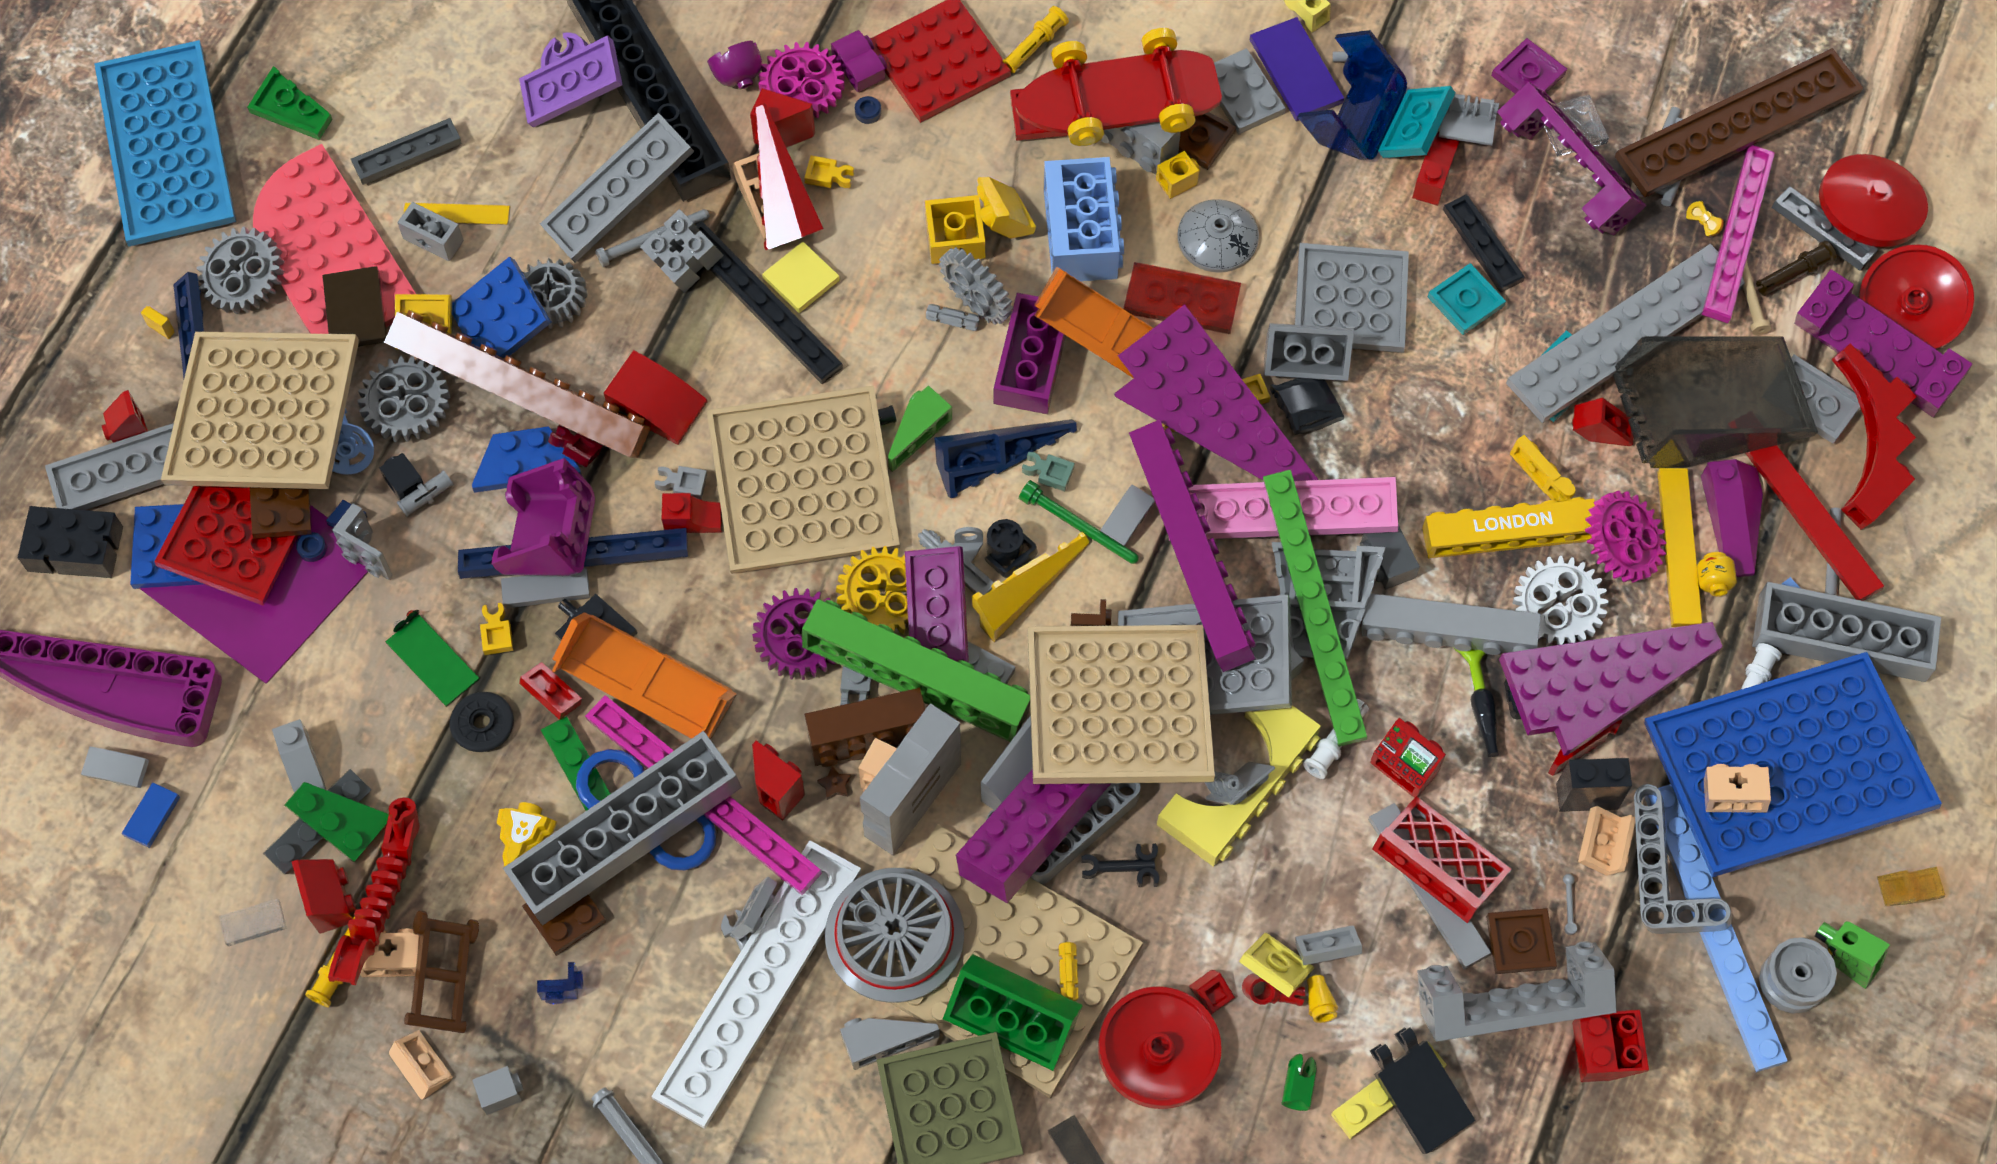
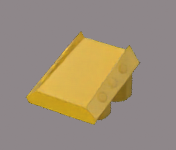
M978 177L977 192L984 204V207L980 210L981 219L990 227V230L1010 239L1034 234L1036 225L1016 190L990 177Z

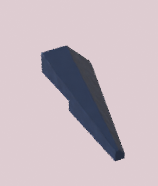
M1070 419L934 437L936 464L948 497L955 498L958 496L957 493L970 486L975 487L980 484L979 481L994 473L999 474L1026 459L1028 452H1034L1045 445L1050 446L1056 443V439L1065 434L1076 432V422Z

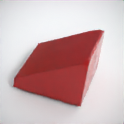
M1210 970L1189 986L1211 1015L1235 998L1221 973L1215 970Z

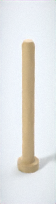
M1746 260L1742 277L1745 282L1743 285L1744 293L1754 322L1751 325V331L1753 335H1763L1771 330L1769 320H1764Z

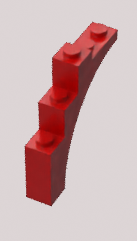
M1850 343L1831 360L1848 380L1857 396L1864 416L1867 449L1862 477L1853 495L1841 509L1862 530L1874 522L1915 480L1908 468L1899 463L1896 458L1916 437L1910 432L1909 427L1900 422L1896 417L1917 396L1911 391L1909 385L1898 377L1888 382L1884 378L1883 373L1874 368L1864 358L1863 353Z

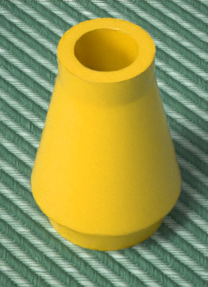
M1315 975L1308 978L1309 1015L1313 1017L1316 1023H1325L1337 1017L1338 1005L1326 984L1324 976Z

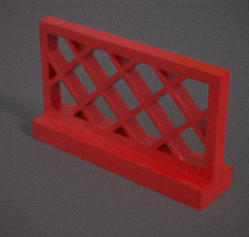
M1417 796L1391 825L1383 830L1372 848L1377 854L1466 923L1472 919L1477 910L1511 871L1510 867ZM1414 808L1425 815L1427 822H1413L1411 812ZM1396 829H1408L1410 840H1403L1394 831ZM1415 829H1428L1430 840H1417ZM1435 829H1444L1449 833L1450 840H1437ZM1419 847H1432L1434 858H1426L1419 852ZM1439 847H1452L1454 858H1441ZM1459 847L1470 849L1473 852L1474 858H1461ZM1443 866H1456L1458 877L1448 875L1443 871ZM1463 866H1476L1478 877H1465ZM1483 866H1492L1500 874L1497 877H1485ZM1467 884H1480L1482 895L1478 898L1467 889Z

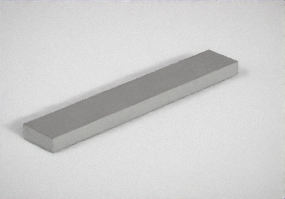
M1393 803L1371 815L1368 820L1379 836L1401 812L1396 804ZM1396 829L1394 831L1403 840H1410L1408 829ZM1419 847V852L1426 858H1430L1425 849ZM1404 875L1464 970L1490 956L1489 948L1471 921L1466 923Z

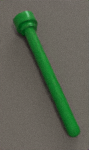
M1029 480L1023 487L1018 498L1027 505L1033 504L1035 506L1038 504L1129 563L1135 564L1138 562L1139 557L1135 552L1043 495L1040 486L1032 480Z

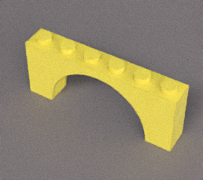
M1293 705L1292 708L1245 712L1244 717L1257 728L1265 741L1269 754V765L1275 767L1268 774L1269 778L1252 795L1235 805L1206 806L1191 802L1176 793L1158 815L1157 825L1213 867L1219 859L1224 862L1234 848L1231 844L1237 837L1241 840L1251 828L1249 824L1254 816L1259 818L1269 805L1266 800L1272 793L1277 795L1286 784L1284 780L1289 772L1294 774L1303 762L1302 755L1306 750L1312 752L1321 739L1318 736L1321 725Z

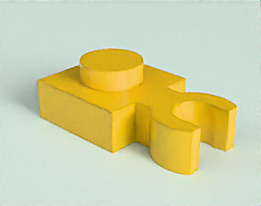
M810 155L804 177L805 184L831 188L832 183L836 182L842 188H851V179L843 178V176H854V167L850 165L837 167V160Z
M498 603V612L493 615L489 614L487 605H483L482 614L488 622L487 624L480 625L484 655L513 651L509 620L502 621L505 618L503 604Z

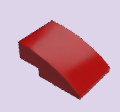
M635 350L632 351L603 393L605 401L620 407L619 410L628 415L633 413L644 418L643 424L650 426V431L679 445L707 403V399L685 381Z

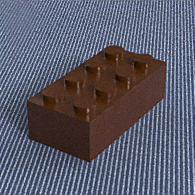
M920 688L805 713L807 733L815 766L831 767L841 760L850 759L856 761L864 759L875 738L898 748L925 711Z

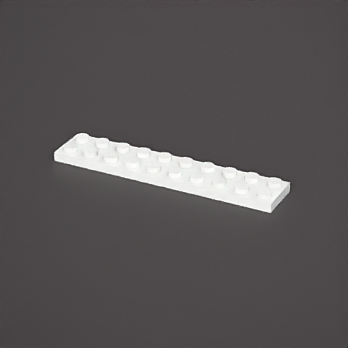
M810 840L801 854L821 869L822 874L803 895L785 881L783 882L772 904L764 913L760 927L754 934H751L651 1096L656 1102L706 1129L825 933L827 918L835 900L861 873L860 867Z

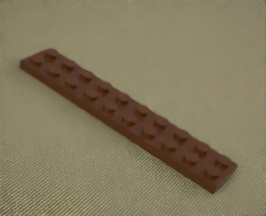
M1831 48L1618 150L1614 157L1645 198L1860 94L1863 86L1836 51Z

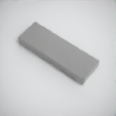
M583 568L582 572L572 576L526 575L501 578L504 609L562 602L563 599L570 601L590 598L587 568Z

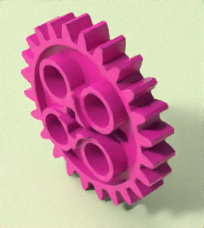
M795 42L794 49L784 45L785 52L782 53L777 49L775 50L776 58L767 56L768 64H762V72L759 73L758 83L760 91L763 88L812 103L813 115L817 119L819 118V111H823L826 114L829 113L828 105L832 107L837 106L836 99L842 98L841 91L845 89L844 72L842 71L841 63H837L836 55L829 56L827 48L820 52L819 44L810 49L808 42L804 44L803 48H800L799 44Z
M1620 490L1608 493L1595 501V506L1588 510L1592 516L1586 518L1591 527L1586 528L1585 532L1591 534L1592 537L1587 540V543L1593 544L1595 547L1592 549L1591 554L1599 555L1597 564L1604 562L1606 564L1604 572L1607 573L1613 570V578L1621 577L1623 582L1631 580L1634 583L1644 580L1657 572V566L1663 564L1659 557L1666 555V552L1660 547L1665 545L1666 541L1660 539V535L1665 533V531L1657 527L1661 520H1654L1652 517L1655 510L1647 511V501L1639 503L1638 495L1630 497L1629 491L1622 494Z

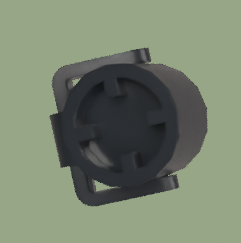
M1009 519L998 520L988 528L987 556L985 560L1004 578L1010 577L1013 571L1031 562V559L1037 555L1036 544L1023 533L1022 528L1015 521ZM1023 544H1025L1026 546H1028V547L1030 548L1029 550H1027V551L1024 552V553H1023Z

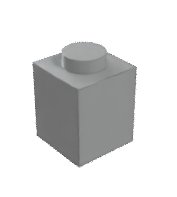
M508 1066L472 1080L481 1107L486 1115L522 1102L519 1092L524 1089L518 1073L512 1075Z

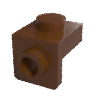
M1101 599L1100 614L1071 613L1070 626H1111L1112 609H1106V599Z

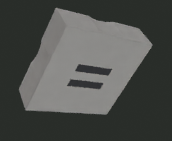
M931 703L860 796L861 812L864 814V837L893 856L961 765L960 722Z

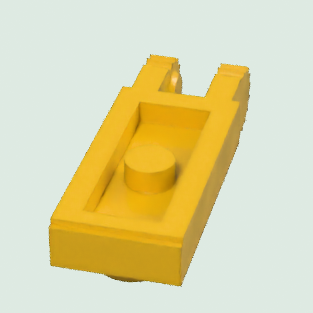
M1525 435L1518 438L1510 452L1513 459L1551 500H1556L1557 502L1569 501L1576 491L1572 481L1569 478L1561 477L1556 466L1541 454L1534 442L1530 441Z

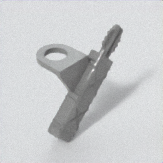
M975 527L957 529L954 532V545H951L947 540L941 543L940 536L937 537V533L931 530L923 529L922 533L918 534L920 545L926 547L925 549L963 547L965 586L973 594L980 592L984 595L992 590L991 586L994 583L992 579H989L972 563L983 545V531ZM972 533V534H976V535H974V536H963L962 534Z

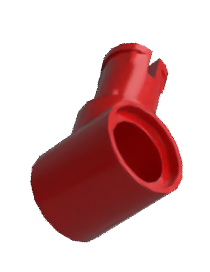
M1255 973L1248 975L1242 983L1244 995L1260 1005L1275 1004L1277 1001L1302 1006L1304 1003V999L1295 996H1305V988L1302 986L1298 987L1290 997H1287ZM1259 982H1263L1264 991L1262 994L1254 996V986Z

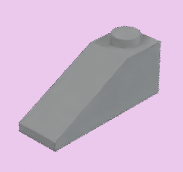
M299 719L272 729L293 791L295 792L303 782L327 790L308 731L302 721Z
M856 1018L845 1023V1027L840 1029L843 1043L854 1070L877 1062V1059L890 1057L940 1037L938 1025L934 1023L867 1018L865 1020Z

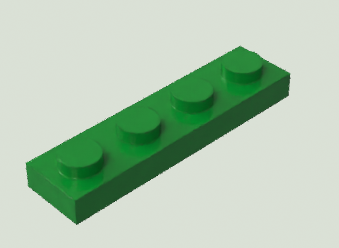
M565 716L561 720L541 729V732L580 800L576 789L577 773L583 762L590 756L568 717ZM595 768L588 778V787L590 793L597 800L602 801L610 795V792ZM580 800V802H581L582 806L584 807L585 811H587L588 808H587V807L583 804V802Z

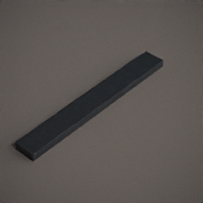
M702 220L695 225L724 255L710 268V271L821 384L843 369V364Z

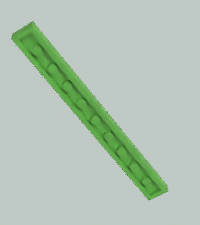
M1287 470L1263 476V482L1338 747L1367 740L1366 730L1292 472Z

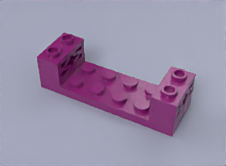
M1528 82L1497 111L1502 117L1501 125L1509 133L1513 132L1518 138L1523 136L1531 140L1545 125L1551 130L1554 129L1560 134L1557 137L1567 149L1571 148L1577 153L1574 156L1575 159L1584 168L1587 167L1594 173L1592 178L1603 189L1581 208L1587 215L1584 218L1585 221L1594 230L1598 229L1602 234L1607 232L1614 236L1646 207L1644 202L1544 90Z
M1830 269L1797 312L1794 324L1837 353L1851 343L1863 353L1864 358L1874 368L1883 373L1884 378L1888 382L1898 377L1901 381L1907 383L1911 391L1917 396L1911 403L1934 418L1968 374L1972 363L1950 348L1943 355L1852 294L1854 284Z

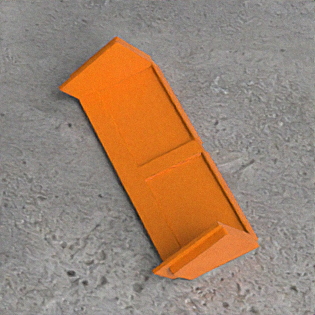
M1056 267L1034 305L1039 308L1035 316L1134 378L1118 355L1153 328L1075 279L1067 272Z
M585 612L572 618L552 659L556 661L552 669L553 672L562 669L691 739L702 731L711 739L737 695L731 688L673 657L659 652L658 649L602 619Z

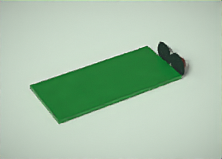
M410 610L406 615V620L395 622L393 632L396 633L385 642L447 707L480 678L419 615V610Z

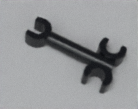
M1153 843L1152 853L1145 855L1141 852V844H1137L1135 856L1138 860L1098 861L1095 856L1085 854L1081 858V863H1090L1093 869L1082 871V878L1092 879L1098 872H1138L1136 879L1138 887H1142L1143 877L1145 876L1152 877L1153 885L1157 887L1159 884V874L1155 870V859L1158 854V846L1156 843Z

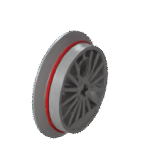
M884 868L859 877L840 893L827 918L825 943L829 960L835 972L852 990L876 1001L888 1003L907 1002L931 993L951 975L962 953L964 926L955 900L935 879L912 869ZM885 884H897L893 913L884 888ZM903 884L914 887L900 911ZM878 887L884 908L879 906L867 891ZM920 891L930 896L909 912ZM862 896L864 900L855 905L854 902ZM934 903L940 909V912L917 918ZM849 911L854 913L855 921L845 920ZM870 912L876 917L871 922H863L860 920V916ZM938 922L935 929L920 928L921 926ZM899 928L900 933L894 932L893 935H889V929ZM843 929L858 930L862 933L843 939ZM916 936H919V937H929V939H928V941L926 942V941H924V940H922V939H920V938H918V937H916ZM872 941L853 957L847 950L848 947ZM911 944L923 949L921 954ZM880 946L867 970L858 964ZM903 947L916 961L910 972ZM889 949L886 976L874 974L885 952ZM895 950H897L904 976L892 977Z

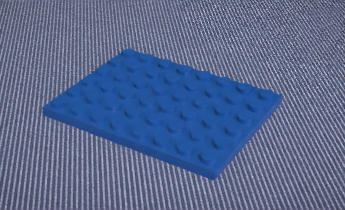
M1867 652L1645 718L1644 721L1712 877L1940 809L1942 804ZM1716 764H1725L1729 767H1743L1748 764L1768 767L1771 801L1767 813L1706 812L1704 793L1706 768Z

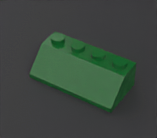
M972 954L960 970L943 1020L977 1036L997 1032L1001 1047L1054 1071L1073 1032L1083 1005Z

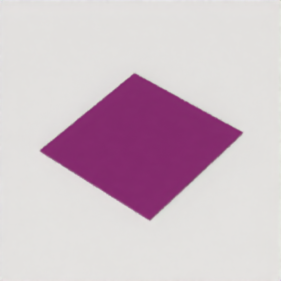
M310 505L311 532H316L323 537L327 545V551L323 558L318 561L307 562L303 560L296 549L297 541L302 536L298 535L264 606L206 584L139 589L267 684L368 571L365 569L366 566L361 563L353 564L342 556L343 551L336 544L337 539L332 531L333 527L327 525L326 520L328 517Z

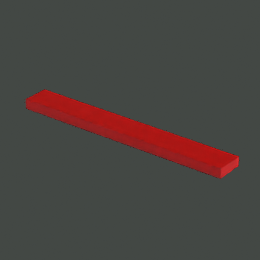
M1749 412L1727 424L1726 429L1853 597L1856 600L1864 601L1882 591L1884 588L1883 583L1753 413Z

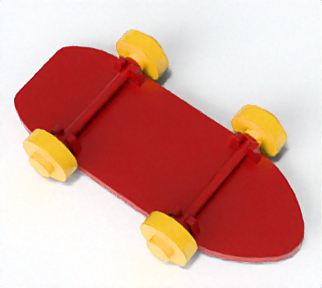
M1157 28L1147 32L1142 37L1141 42L1145 55L1085 63L1087 53L1083 43L1067 41L1057 45L1051 52L1053 64L1057 69L1039 76L1021 91L1016 99V111L1021 119L1033 126L1051 132L1068 134L1070 143L1073 145L1088 146L1100 141L1104 136V130L1160 122L1161 128L1165 132L1177 133L1184 131L1195 123V116L1203 115L1221 104L1222 94L1212 58L1194 51L1175 50L1178 45L1175 32L1169 28Z

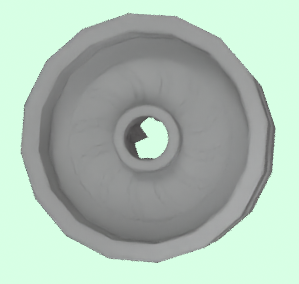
M1803 937L1791 938L1779 944L1761 966L1759 981L1761 991L1776 1008L1792 1014L1805 1013L1816 1007L1828 995L1835 985L1837 971L1834 959L1828 950L1818 942Z

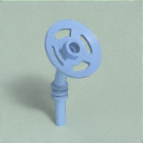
M345 408L335 456L340 462L334 461L332 471L349 475L361 472L369 466L374 456V444L365 430L348 423L345 415L347 410ZM353 431H355V432H357L358 434H360V435L363 437V439L365 440L366 444H363L361 438H360L357 434H355ZM359 452L365 455L360 462L350 465L349 459L356 457Z

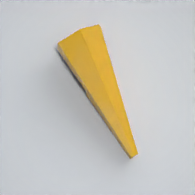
M1083 532L1079 533L1070 543L1063 542L1058 546L1059 551L1052 556L1044 553L1013 571L1012 575L1002 583L999 580L994 582L990 592L984 595L977 592L972 596V607L980 615V627L993 642L1015 622L1090 544Z

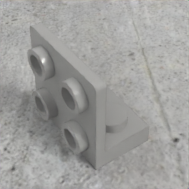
M352 503L332 529L337 539L336 544L342 549V556L353 564L359 562L366 566L365 569L371 575L377 578L383 576L389 580L392 577V573L383 553L368 545L373 531L364 511Z

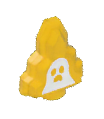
M521 802L518 809H499L497 825L501 827L500 840L505 845L502 855L504 867L553 834L557 821L541 815L543 810L541 807Z

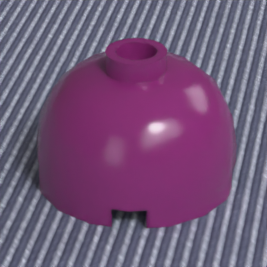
M751 40L728 47L729 51L723 55L719 51L707 61L711 72L718 82L728 87L738 86L739 90L753 84L752 79L759 74L762 68L760 51L756 42L753 43Z

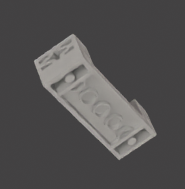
M1582 941L1574 946L1566 947L1567 980L1552 979L1548 983L1536 985L1527 983L1517 988H1495L1485 993L1463 994L1448 966L1432 965L1427 967V969L1417 970L1420 1011L1436 1042L1616 1013L1614 968L1596 942Z

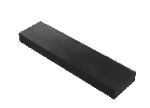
M1467 194L1444 205V213L1500 293L1524 281L1525 276Z

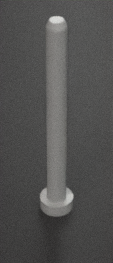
M702 209L687 217L695 225L701 220H707L710 215L708 210ZM664 225L605 251L602 247L596 249V255L601 266L606 267L610 265L609 260L640 248L652 234L657 232L661 235L668 228Z

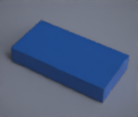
M152 782L122 831V835L150 848L179 801L180 796Z

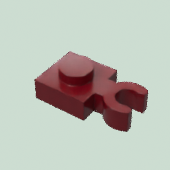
M560 424L557 427L556 433L551 432L548 440L555 447H563L562 454L584 467H587L600 454L602 448L601 444L579 433L574 436L568 428Z

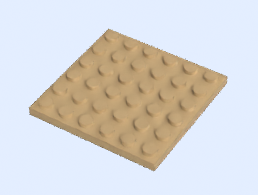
M195 332L161 476V481L164 485L329 489L359 344L357 335Z
M874 385L707 410L731 574L858 555L861 550L871 553L872 547H875L877 552L882 551L884 546L887 547V550L900 548Z
M1203 625L1028 627L1033 784L1214 782L1215 771Z

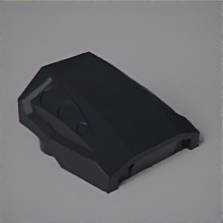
M1296 378L1279 385L1272 384L1270 387L1272 395L1274 394V397L1277 398L1278 407L1285 412V417L1289 420L1290 429L1295 435L1320 430L1344 420L1343 412L1325 379Z

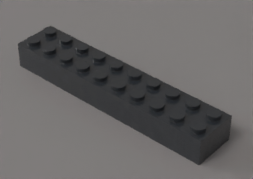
M567 0L568 6L590 43L607 35L613 39L622 80V86L617 87V90L640 129L659 113L694 150L668 176L682 201L731 180L729 163L633 1Z

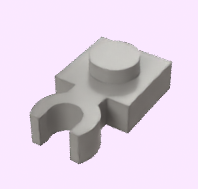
M679 466L677 473H673L667 467H658L659 475L666 476L667 479L665 481L655 480L656 489L665 491L673 488V493H691V496L702 500L707 479L706 470Z

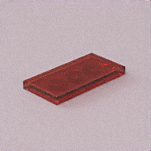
M1134 262L1123 309L1135 316L1164 321L1185 304L1203 329L1231 334L1241 283Z

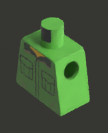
M1848 921L1842 925L1839 931L1824 922L1815 934L1817 939L1828 945L1827 950L1834 959L1835 967L1865 989L1882 968L1890 946L1887 942Z

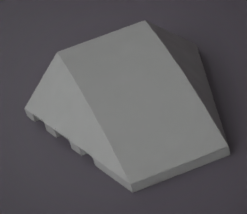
M1272 542L1280 595H1288L1290 598L1291 647L1300 657L1313 658L1281 542ZM1357 546L1356 551L1314 549L1343 654L1347 660L1386 547Z

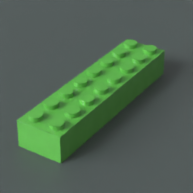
M817 599L802 628V648L899 692L920 688L925 704L929 705L931 703L941 711L1009 742L1012 741L1021 729L1028 714L1030 695L1023 687L1018 685L1009 686L1001 682V679L992 673L986 672L983 674L974 670V667L966 661L959 660L956 662L948 658V655L939 649L932 648L930 650L921 646L917 639L910 636L903 638L895 634L893 629L884 624L877 626L870 623L860 613L852 612L850 614L842 610L840 605L831 600H825L824 602Z

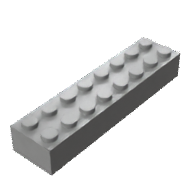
M702 731L503 869L543 926L741 789V784L706 733Z

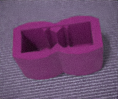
M859 30L831 43L832 55H836L837 63H841L842 71L857 92L884 80L885 69L887 68L884 58L873 51L874 46L869 36H864Z

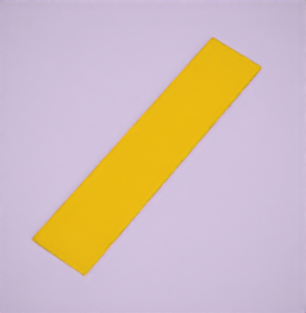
M405 203L404 212L411 203ZM416 203L455 223L508 224L510 206Z

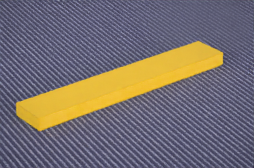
M1659 468L1657 474L1662 530L1665 531L1663 533V540L1666 541L1664 551L1666 552L1665 563L1671 627L1701 624L1702 616L1688 468Z

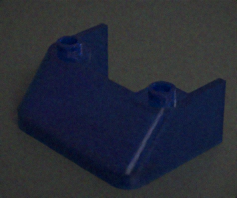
M1371 30L1337 34L1335 37L1336 41L1348 55L1343 67V74L1351 88L1338 115L1331 109L1299 113L1298 119L1320 145L1359 160H1372L1377 156L1383 139L1407 91V79Z

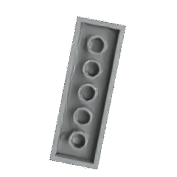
M1767 582L1759 594L1752 647L1756 648L1759 643H1764L1775 647L1781 653L1828 663L1867 652L1877 673L1926 682L1936 670L1941 617Z

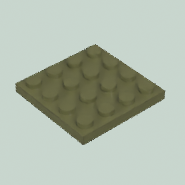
M997 1032L877 1059L898 1164H987L1024 1155Z

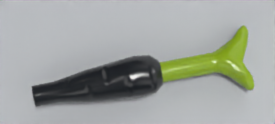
M1455 649L1470 666L1474 692L1470 698L1471 707L1484 740L1488 757H1496L1499 755L1497 746L1495 702L1493 694L1485 688L1480 664L1486 653L1482 650L1459 651Z

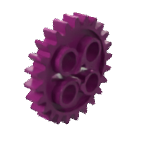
M794 588L793 596H789L784 590L783 599L779 600L773 595L772 606L767 603L763 604L766 613L757 612V619L760 622L753 623V629L757 633L752 634L753 641L759 642L755 645V651L762 652L760 655L761 662L769 660V670L774 669L776 666L778 667V676L780 677L785 671H789L791 680L794 678L795 673H800L801 679L805 680L806 672H810L815 678L817 676L816 669L820 668L826 673L827 662L833 665L836 664L827 658L802 648V637L794 633L795 626L797 631L802 634V628L807 618L800 619L796 615L801 611L811 612L817 599L821 600V593L819 591L814 597H811L808 588L805 590L804 595H799L798 589ZM787 614L790 616L794 626L792 625V623L789 622L787 618L784 617V615ZM776 627H784L785 629H787V631L781 635H777L772 632V630ZM792 649L803 651L798 657L788 654Z

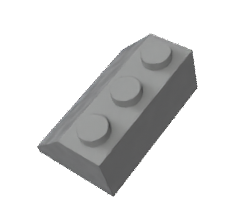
M1270 323L1266 335L1264 355L1265 376L1348 381L1354 329Z
M1031 716L981 781V801L993 810L999 807L1032 770Z

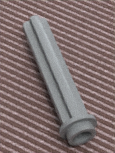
M605 1087L595 1093L591 1098L594 1102L592 1106L595 1109L599 1108L640 1164H663V1161L615 1100L613 1090L609 1091Z

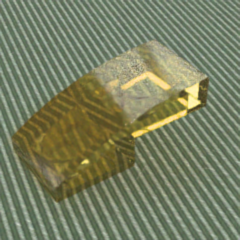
M1937 867L1909 873L1905 870L1877 876L1885 906L1906 905L1945 898Z

